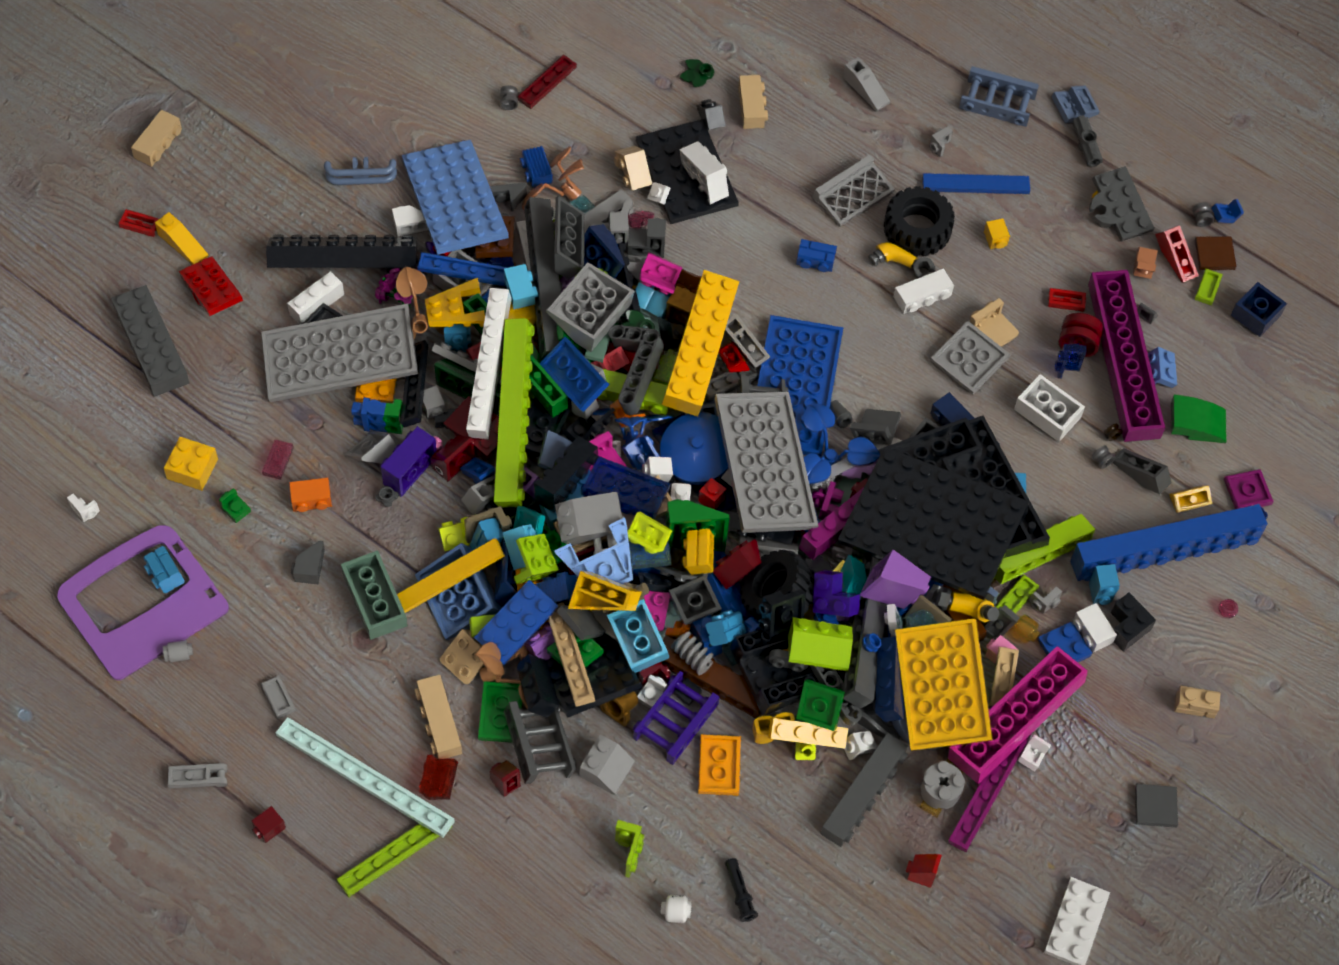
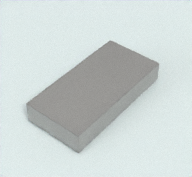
M279 675L261 683V687L277 719L296 711Z

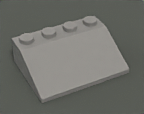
M587 262L546 312L575 343L592 352L631 305L635 291Z

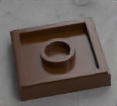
M1232 236L1195 238L1199 270L1236 269Z

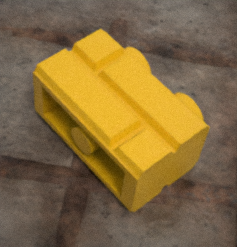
M710 529L689 530L687 538H684L683 541L684 549L686 550V556L683 557L684 568L692 575L712 573L714 561L713 533Z

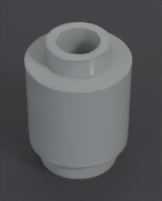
M187 640L167 643V645L163 646L165 662L170 661L173 663L190 660V655H193L192 643L188 644Z

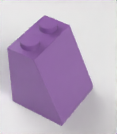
M892 550L872 568L860 595L885 604H895L896 607L904 609L909 604L913 605L920 594L923 596L930 587L928 583L931 577L898 552Z

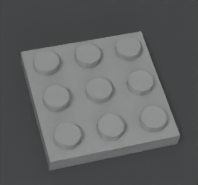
M967 321L931 357V362L973 395L1010 358V354Z

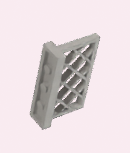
M868 155L816 188L813 193V200L816 203L819 201L839 227L895 190L875 166L871 155ZM872 170L876 174V179L867 178L866 173ZM853 181H863L862 188L852 186ZM865 182L875 183L874 190L866 189ZM878 184L885 185L888 190L885 192L877 191ZM848 189L849 196L839 195V190ZM852 190L861 192V199L851 197ZM864 193L874 194L873 200H864ZM828 197L835 198V205L828 204L824 199ZM838 199L848 201L847 208L837 206ZM850 202L860 203V208L857 210L851 209ZM837 210L846 212V217L841 220L836 215Z

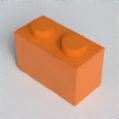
M328 478L289 482L293 512H305L311 509L323 510L327 507H332Z

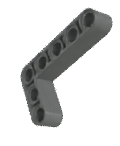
M615 325L610 328L608 333L615 348L621 346L625 351L636 352L619 395V402L626 415H634L640 410L662 354L664 344L659 332L655 329Z

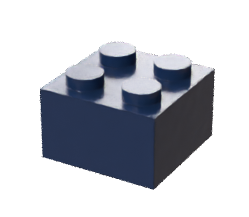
M1257 282L1235 304L1231 316L1261 337L1282 315L1287 303Z

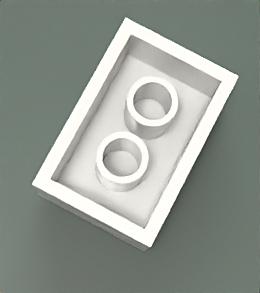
M1041 374L1017 398L1014 407L1015 411L1058 442L1081 419L1085 409L1084 405Z

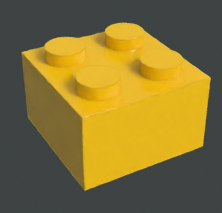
M179 437L164 466L166 478L202 491L218 461L216 449Z

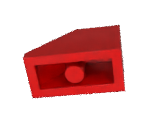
M915 854L913 861H908L905 871L909 873L907 880L931 888L942 855Z

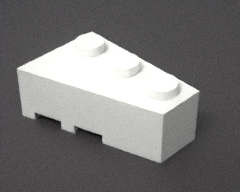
M697 141L680 149L682 165L693 180H698L701 185L699 189L701 192L705 191L707 193L710 204L729 196L726 178L727 169L724 164L717 160L715 155L708 151L706 146Z

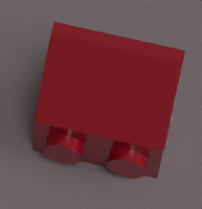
M457 435L454 439H450L443 449L436 451L432 455V469L449 482L461 471L460 468L475 457L474 439L462 435Z

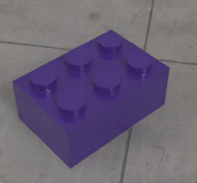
M418 426L413 431H410L401 445L398 444L394 448L392 455L389 458H385L381 463L383 485L391 487L394 492H398V495L402 497L431 465V457L437 451L436 439Z

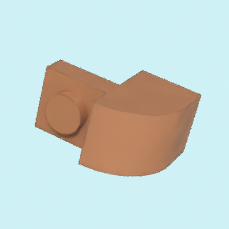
M1138 247L1133 270L1134 276L1152 279V274L1156 269L1155 261L1158 250Z

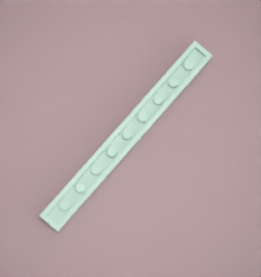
M287 717L276 731V736L440 837L443 838L454 824L455 820L453 817Z

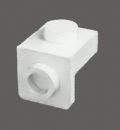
M870 731L857 732L847 737L844 750L848 759L853 760L859 754L874 753L877 745Z
M1033 735L1026 744L1018 762L1035 772L1051 745L1040 737Z

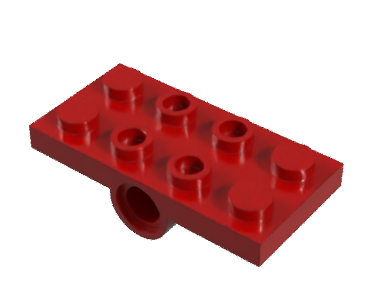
M213 256L179 271L181 278L191 290L195 301L199 306L202 305L209 316L243 301L242 295Z

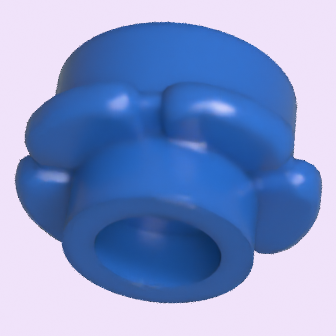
M866 634L863 637V647L867 651L875 653L881 647V639L877 634Z

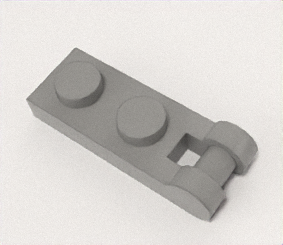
M218 763L168 766L169 789L206 786L225 787L227 786V778H225L227 765ZM211 773H217V777H211Z

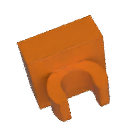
M676 621L674 628H667L665 635L678 638L680 635L688 632L691 625H684V623Z

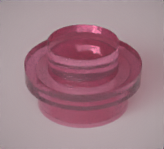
M1226 599L1219 604L1218 610L1223 617L1233 618L1238 613V605L1234 600Z

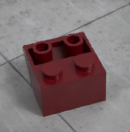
M754 539L748 543L745 540L733 548L726 557L724 556L716 562L717 567L713 570V573L726 590L761 563L757 541Z

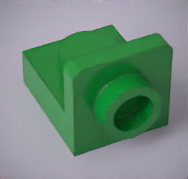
M234 488L225 492L219 499L221 509L235 523L251 512L250 507L237 495V491Z

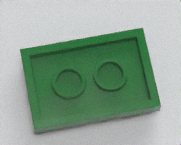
M484 681L478 740L513 743L504 710L509 702L517 701L518 707L522 710L523 701L518 689L520 684Z

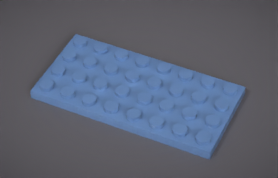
M471 140L402 155L404 167L437 255L509 238L507 228Z

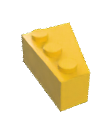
M580 571L568 609L636 611L642 592L593 572Z

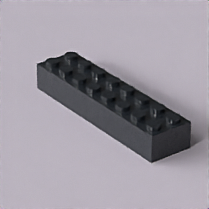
M273 235V237L269 238L266 245L267 268H416L418 260L417 237H413V235H402V237H395L394 235H384V237H376V235H365V237H358V235H347V237H339V235H328V237H321V235H310V237H302V235H291V237Z

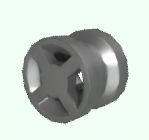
M1104 445L1097 449L1091 458L1099 463L1101 469H1104L1114 462L1116 456L1110 453L1109 448Z

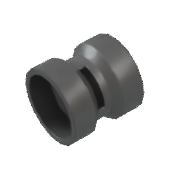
M507 85L500 89L501 107L503 109L513 110L518 107L516 87Z
M1198 203L1192 208L1193 214L1196 216L1197 226L1206 227L1214 222L1213 214L1210 213L1209 203Z

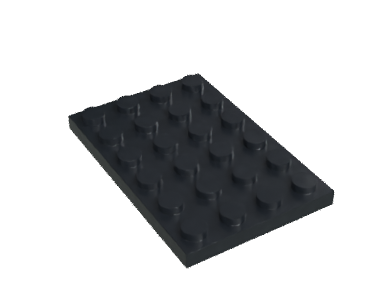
M703 119L636 136L638 147L645 151L652 181L670 187L665 205H663L670 224L739 205L727 174L729 196L710 204L707 193L705 191L701 192L699 189L701 185L698 180H693L681 163L680 149L699 141L722 164Z

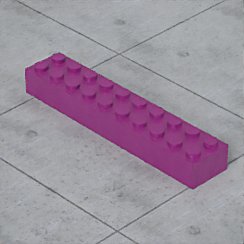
M1128 270L1092 272L1088 287L1095 317L1103 324V333L1100 340L1120 427L1123 430L1124 442L1161 439L1165 430V424Z

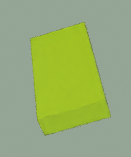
M1205 269L1194 300L1212 306L1223 274Z

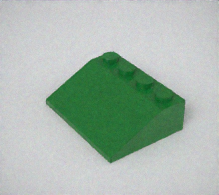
M675 499L667 502L666 527L673 530L668 539L670 551L672 546L684 548L683 541L684 538H687L689 530L710 529L714 535V551L725 552L729 514L689 500Z

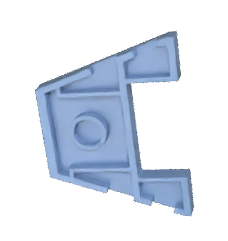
M625 518L608 525L617 544L585 560L579 561L571 543L555 550L557 556L577 576H579L580 571H587L621 584L633 580Z

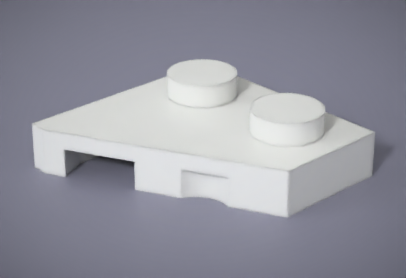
M895 604L887 605L884 619L886 625L888 624L892 637L896 636V629H903V623Z

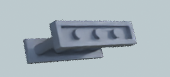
M971 66L968 82L972 83L968 97L962 95L959 109L1027 127L1030 113H1026L1029 99L1035 100L1039 84ZM979 85L989 88L985 101L975 99ZM995 90L1006 92L1002 106L992 103ZM1012 94L1022 97L1019 110L1008 108Z

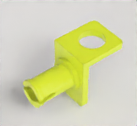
M795 742L796 760H815V744Z

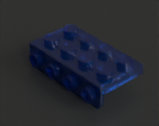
M598 456L586 483L581 486V495L587 497L617 492L622 513L636 515L637 512H642L655 520L669 491L670 483Z

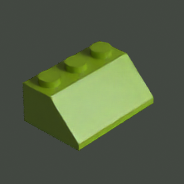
M793 617L788 633L789 662L848 671L853 643L852 627Z

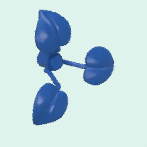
M812 403L807 406L803 415V423L812 432H819L823 429L825 443L823 457L820 458L814 453L804 456L809 484L819 483L828 479L831 475V465L841 461L845 454H848L847 461L856 466L868 465L879 459L878 449L870 440L863 437L852 439L848 443L849 450H844L840 455L835 450L829 449L826 428L834 426V413L822 404Z
M611 408L598 409L592 415H604ZM655 414L646 417H621L615 419L618 424L622 423L630 427V431H627L626 435L624 427L620 426L623 440L627 443L638 435V431L633 429L636 424L642 422L639 435H643L646 423L663 419L675 421V418L669 415Z

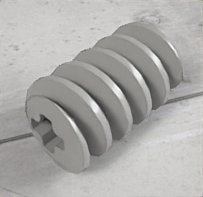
M688 631L680 635L670 648L674 649L676 654H680V658L686 659V663L691 665L693 670H697L698 675H702L712 666L713 661L711 659L714 654L706 655L708 650L706 647L700 650L702 643L699 642L695 645L694 643L697 638L689 639L691 632Z

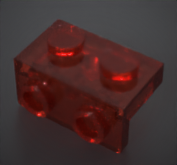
M428 754L424 763L422 780L419 784V792L428 800H450L458 761L455 758L436 759L432 754Z

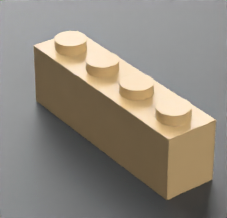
M436 675L418 680V688L414 689L417 701L421 700L423 705L420 707L422 718H426L428 724H425L427 736H432L433 742L430 743L433 755L437 754L438 760L462 754V746L441 676Z

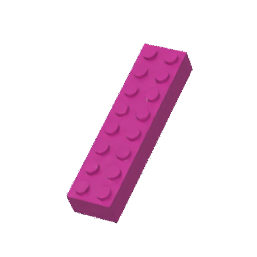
M1057 646L989 710L993 740L951 746L948 759L979 784L1085 683L1088 670Z

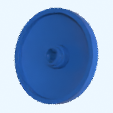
M700 412L698 417L686 414L673 421L665 430L660 443L661 457L671 458L673 476L677 480L691 485H704L711 478L715 481L720 479L729 467L718 416Z

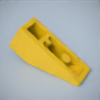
M170 212L155 222L158 235L192 265L209 256L186 227Z

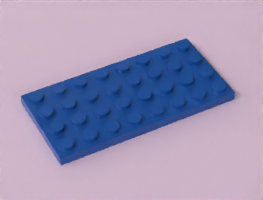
M770 315L764 347L770 358L761 364L757 386L777 388L781 379H785L803 455L814 453L821 458L824 431L823 429L819 432L808 430L803 423V415L807 406L812 403L822 404L830 409L843 327Z

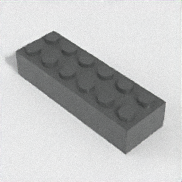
M147 285L112 297L111 300L116 315L153 396L156 397L189 384L186 369Z

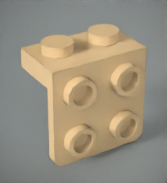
M998 298L994 302H988L980 311L976 310L970 316V323L1002 347L1016 338L1019 331L1001 313L1004 302Z
M462 629L440 657V662L464 684H470L484 665L475 655L482 645L474 637H471L470 630Z

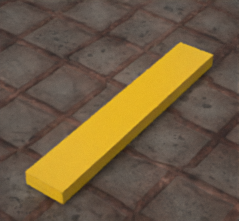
M496 538L490 540L398 593L397 596L404 612L412 610L505 557L499 541Z

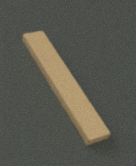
M564 602L558 603L557 605L560 608V606H564L565 604ZM556 610L548 618L575 706L578 707L595 702L574 632Z

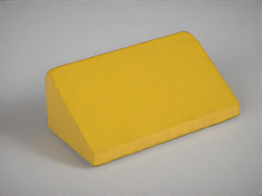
M1202 485L1169 494L1176 513L1213 504L1209 485Z

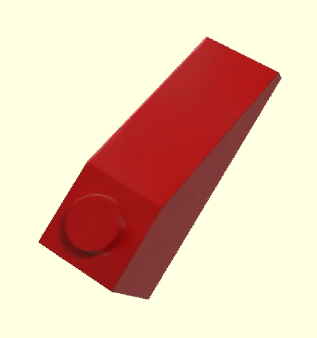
M1180 225L1155 234L1163 255L1182 283L1199 276Z

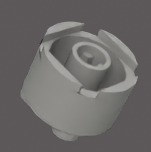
M947 761L933 764L924 774L921 782V796L925 803L932 808L949 809L958 802L964 789L965 779L960 770Z

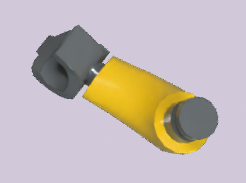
M888 242L878 244L873 255H868L874 266H877L878 262L893 261L910 269L914 268L913 272L916 279L922 277V274L919 272L920 268H926L929 272L936 271L931 259L927 257L918 259V257L903 248Z
M935 584L928 590L926 595L930 602L943 611L947 610L948 607L950 611L971 616L982 622L995 621L999 617L998 608L987 599L982 600L966 593L952 592L949 588Z

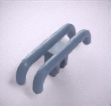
M353 157V169L337 170L331 167L329 161L324 162L325 176L328 182L333 185L390 183L397 175V169L395 168L396 160L391 159L386 168H369L368 157H364L363 169H357L358 160L357 157ZM387 174H389L388 176L369 177V176H372V175H387ZM343 176H353L351 178H335Z

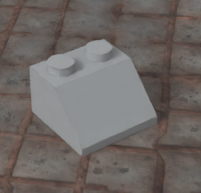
M600 734L582 762L579 776L615 795L634 765L635 760L618 743Z

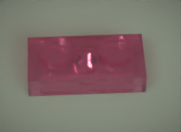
M274 440L262 470L264 476L282 479L294 449L293 444Z

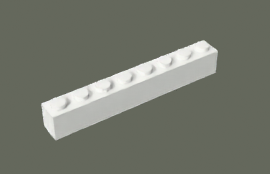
M490 288L466 428L469 437L489 439L503 354L505 319L509 317L511 295L508 289Z

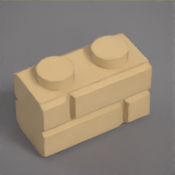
M1180 686L1175 696L1174 711L1178 713L1215 718L1220 708V692Z

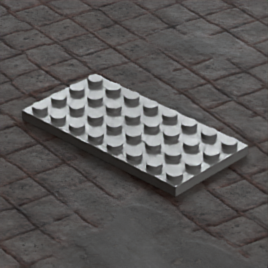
M408 304L261 332L268 399L270 402L418 374Z
M789 392L716 394L714 399L742 533L811 530L812 528H818Z

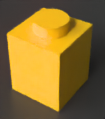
M1004 219L987 221L984 234L990 249H1001L1007 246L1010 234Z

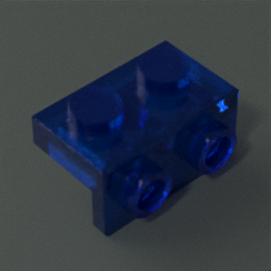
M1079 344L1063 345L1062 351L1058 352V361H1055L1054 370L1057 372V378H1062L1064 370L1080 371L1086 355V346Z

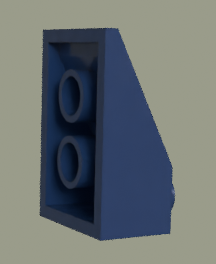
M604 224L589 226L584 233V266L588 262L596 268L603 269V271H606L609 276L615 279L625 265L616 239Z

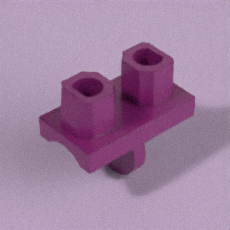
M830 481L826 495L823 494L824 489L819 488L818 492L811 493L815 507L823 504L818 517L821 520L839 507L830 504V500L841 503L844 491L835 488L836 483Z

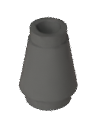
M838 400L832 401L830 409L835 415V424L840 428L849 426L852 423V414Z

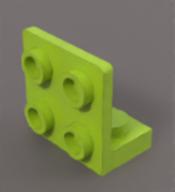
M545 534L522 537L516 540L526 566L520 569L521 573L514 576L516 584L525 583L528 580H540L559 570Z
M618 820L615 830V841L624 847L631 846L625 877L629 878L631 872L635 873L638 853L641 854L645 835L642 834V826Z

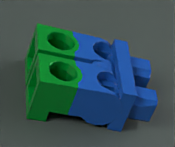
M364 397L363 403L353 402L351 413L354 415V425H363L364 431L369 432L371 429L377 432L402 434L403 426L400 423L402 412L401 399H394V403H382L378 400H370V398Z

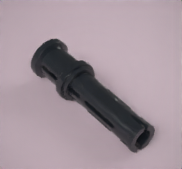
M737 858L729 859L725 862V866L736 898L734 902L741 914L739 917L740 921L748 922L758 917V913L754 910L752 904L753 897L746 889Z

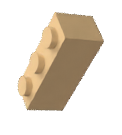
M760 75L739 76L738 88L743 129L764 128L765 121H768V110H764L766 96H763L762 93L765 91L764 82H761Z
M160 110L131 147L133 157L152 167L155 162L160 160L162 153L170 147L173 139L181 133L180 119Z

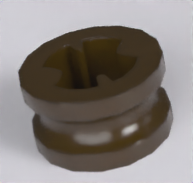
M1117 423L1112 424L1104 431V435L1108 436L1109 441L1117 439L1123 433V430L1119 429Z

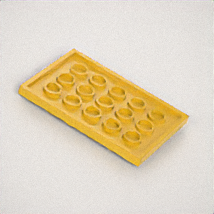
M976 618L896 629L911 751L992 741Z

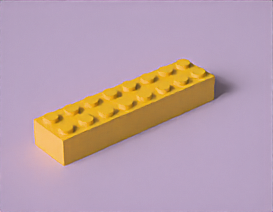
M707 270L703 271L662 401L663 406L698 417L705 399L739 281Z

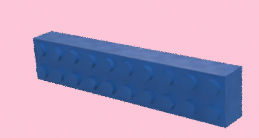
M1260 504L1077 543L1070 562L1077 581H1090L1095 567L1099 565L1115 564L1117 573H1127L1132 569H1145L1154 564L1163 565L1168 561H1182L1186 557H1200L1209 552L1218 553L1227 548L1236 549L1241 545H1254L1258 543L1268 523Z

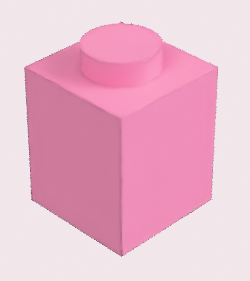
M1000 635L996 640L993 638L987 644L985 656L996 665L998 647L1017 648Z

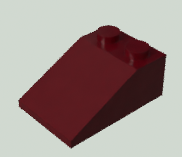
M469 396L443 423L456 436L469 437L466 430L471 397ZM495 413L492 414L489 439L473 438L475 452L485 461L497 450L499 416Z

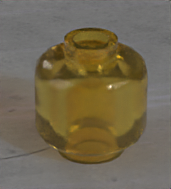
M1022 615L1010 628L1012 630L1011 635L1023 644H1027L1030 640L1034 642L1040 634L1037 631L1039 623L1028 615Z

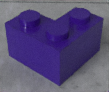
M823 570L814 574L813 613L843 617L859 614L860 594L842 592L843 572Z

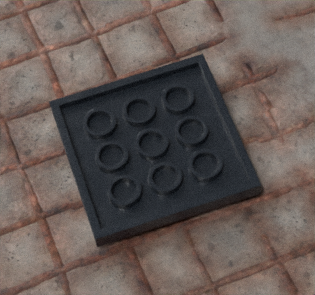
M604 637L595 641L603 648L604 653L585 667L595 702L576 707L564 668L554 658L546 660L559 705L567 718L642 688L640 680L635 672L631 670L626 658L613 639Z

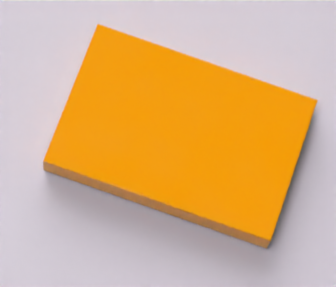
M700 734L698 794L739 796L741 736Z

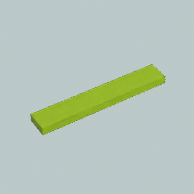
M418 824L337 878V882L346 895L350 897L438 838L439 835Z

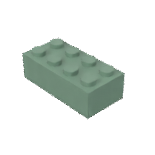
M378 550L341 564L343 577L370 640L408 626L406 614Z

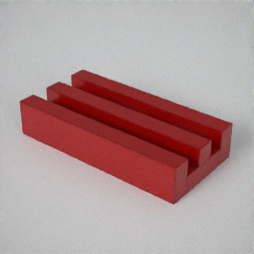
M126 209L119 221V227L154 237L155 231H157L155 222L159 218Z
M1050 288L1048 307L1084 312L1086 293Z

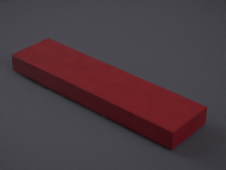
M563 54L517 96L518 101L532 109L577 68V63Z

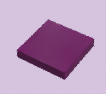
M1261 469L1225 476L1223 479L1235 509L1257 504L1264 507L1272 505L1274 502Z

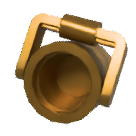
M633 691L600 705V709L622 726H626L630 722V711L638 704L637 694Z

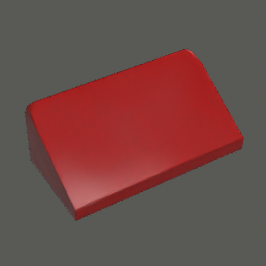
M734 342L719 349L718 354L730 373L750 370Z

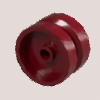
M1071 313L1063 320L1058 345L1064 352L1072 356L1091 357L1099 350L1103 324L1092 315Z

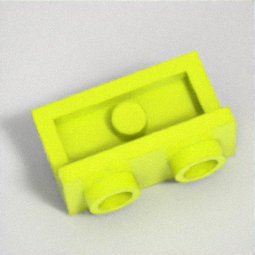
M637 512L630 529L627 531L630 542L640 544L644 547L645 551L655 554L664 550L673 530L646 514Z
M469 516L460 518L461 522L453 524V521L441 523L442 527L438 528V532L440 533L444 551L452 550L460 543L467 546L470 545L465 539L464 520Z

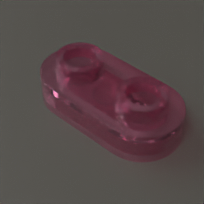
M638 211L629 214L628 224H631L632 228H641L642 225H648V218L653 219L654 213Z

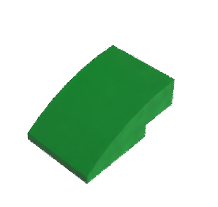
M1174 394L1171 400V434L1188 436V440L1226 443V409L1206 400Z

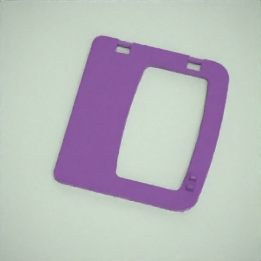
M166 525L156 526L106 553L64 582L57 593L60 605L114 680L126 678L162 655L163 646L167 645V643L186 640L225 615L229 610L228 602L215 587L212 580L182 542L181 538L171 527ZM176 543H178V545L182 549L178 553H176V551L172 547ZM164 544L189 577V582L139 617L108 633H101L76 599L77 594L128 559L153 546ZM210 588L215 594L211 599L205 592Z

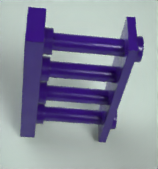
M681 671L676 676L673 675L667 684L668 687L643 720H638L633 727L634 740L637 741L643 734L666 750V761L674 765L719 705L720 696L714 692L709 698L703 697L683 684V672ZM678 689L701 704L700 707L702 708L698 713H693L670 698L674 691ZM665 704L688 718L690 724L687 728L678 726L659 713L661 708ZM655 719L676 733L678 739L675 743H670L647 727Z

